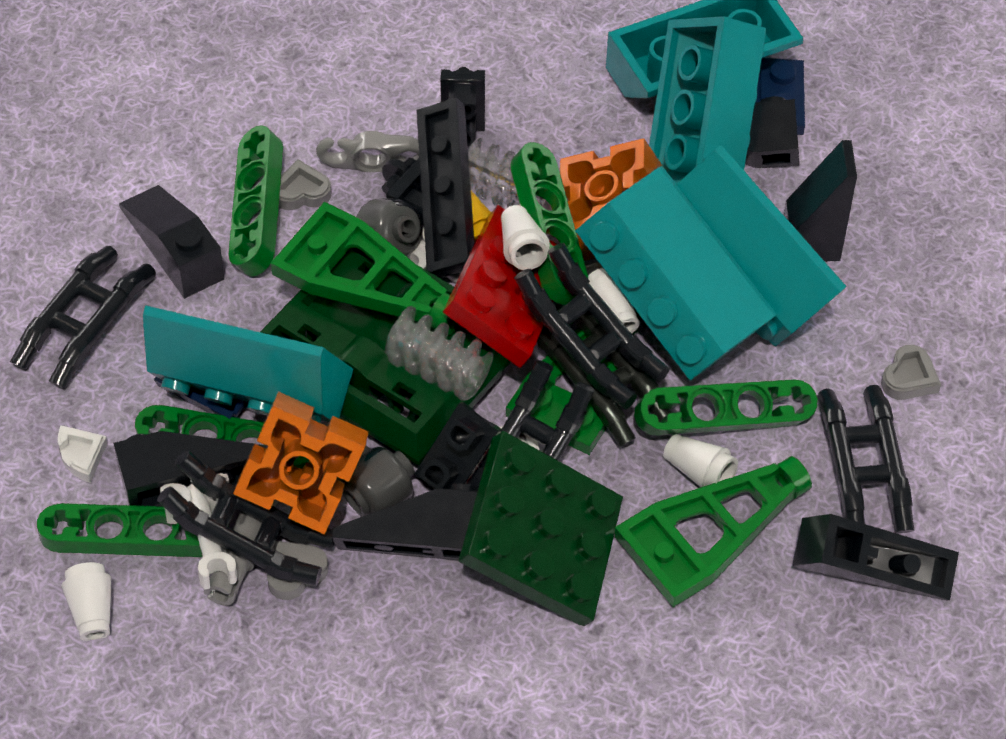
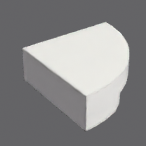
M61 425L58 433V444L64 465L74 476L91 483L107 447L106 436Z

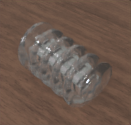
M478 138L468 149L471 190L473 192L476 191L479 199H492L495 206L505 207L507 205L508 208L513 205H520L510 166L512 158L516 155L515 152L512 150L507 151L500 160L498 159L500 146L494 143L485 153L483 152L485 140L484 138ZM536 196L538 203L548 210L551 205L542 197Z
M413 306L407 307L391 328L387 338L385 353L388 355L389 362L396 367L405 366V370L411 375H419L421 373V378L429 384L437 382L438 387L445 392L454 390V395L460 400H468L473 397L487 377L493 360L492 352H488L484 357H481L482 342L478 339L473 340L467 349L463 348L466 335L462 331L456 332L448 340L449 325L445 322L440 323L432 332L433 318L429 314L424 315L417 324L414 323L417 310Z

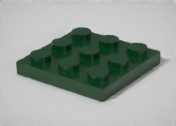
M501 431L492 438L458 562L568 620L585 626L594 621L623 496L509 433Z

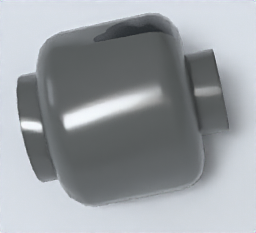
M392 198L373 199L364 204L356 216L372 227L405 256L413 252L420 242L422 221L417 209L410 202Z
M374 447L360 457L350 481L344 480L345 484L342 494L356 513L363 517L410 499L413 495V484L410 477L415 474V470L407 457L399 450L392 454L383 447Z

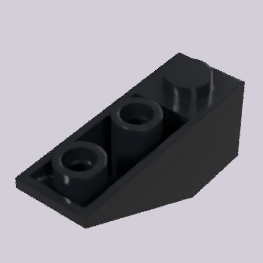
M772 96L766 97L760 102H755L746 165L753 168L800 165L795 99L786 100L783 97Z

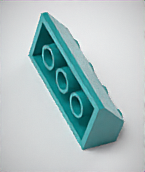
M701 0L608 32L606 69L624 97L650 98L657 95L668 21L675 19L725 16L766 28L762 58L801 45L804 38L777 0Z
M725 16L668 21L649 146L676 184L720 145L725 148L744 170L747 149L750 144L754 104L757 99L761 59L764 54L766 28Z
M722 145L718 146L677 183V186L776 312L777 316L756 331L761 338L768 340L775 347L847 287Z
M663 166L658 167L612 199L575 230L689 380L708 370L777 316L773 308Z
M145 305L143 327L147 372L163 380L161 388L182 395H188L190 388L205 391V399L227 406L232 405L233 399H239L249 402L247 409L263 415H268L279 391L315 407L311 417L314 421L319 423L321 420L330 422L332 416L340 417L353 368L324 347Z

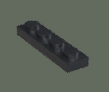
M457 98L416 110L426 266L428 272L439 278L462 272L475 244L465 105Z

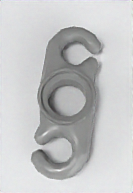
M378 131L361 132L353 140L347 138L339 139L337 143L344 150L343 152L332 153L327 151L334 145V140L330 137L321 140L316 147L318 158L332 168L359 170L362 172H382V167L390 159H398L405 162L406 158L400 154L407 151L416 153L412 157L415 160L419 158V143L416 138L403 135H389ZM374 149L381 151L382 154L368 155L361 151Z

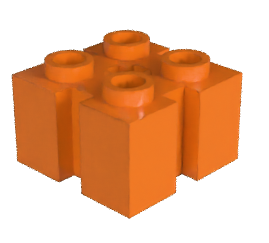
M644 138L610 146V156L598 158L594 151H589L560 159V175L566 197L569 200L568 204L575 230L612 199L658 167L663 166ZM577 234L584 261L595 259V256Z
M278 391L257 439L258 442L267 445V447L264 448L254 444L233 494L270 510L274 500L291 506L288 519L325 534L341 500L345 484L336 479L339 477L348 482L350 481L365 449L368 431L335 416H332L328 426L311 419L315 407ZM295 457H306L310 463H306L303 469L297 468L293 465Z

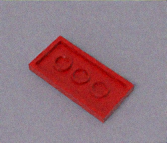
M497 205L488 215L443 313L521 368L531 357L544 324L542 322L539 323L530 312L524 301V295L514 279L523 270L516 268L505 259L501 215L505 209ZM549 240V242L553 246L557 245L555 242ZM537 268L532 269L534 276L541 286Z

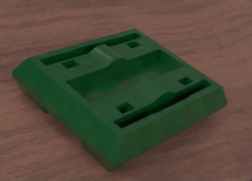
M352 247L330 272L335 276L351 280H361L375 262L362 250ZM420 267L451 295L454 286ZM390 271L375 290L402 298L413 284L396 272ZM300 290L260 331L261 333L324 347L352 367L353 372L340 417L368 431L370 436L394 451L399 450L407 459L417 465L421 464L458 404L465 402L473 408L500 378L503 370L511 363V361L461 325H458L452 334L445 335L422 322L312 295L303 290ZM383 394L388 400V406L378 401ZM404 407L409 409V415L407 418L401 415V413L404 411Z

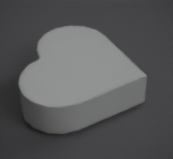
M297 159L281 175L279 208L295 210L303 205L320 207L323 202L328 203L332 194L329 178Z
M916 345L900 347L895 353L893 364L885 368L881 380V386L885 394L897 400L939 393L941 387L930 356L926 350Z
M275 541L272 551L277 550L284 555L298 558V561L322 567L318 584L326 578L328 574V560L325 552L319 547ZM267 574L268 588L271 594L281 600L297 598L303 593L306 586H314L295 580L289 582L277 579Z

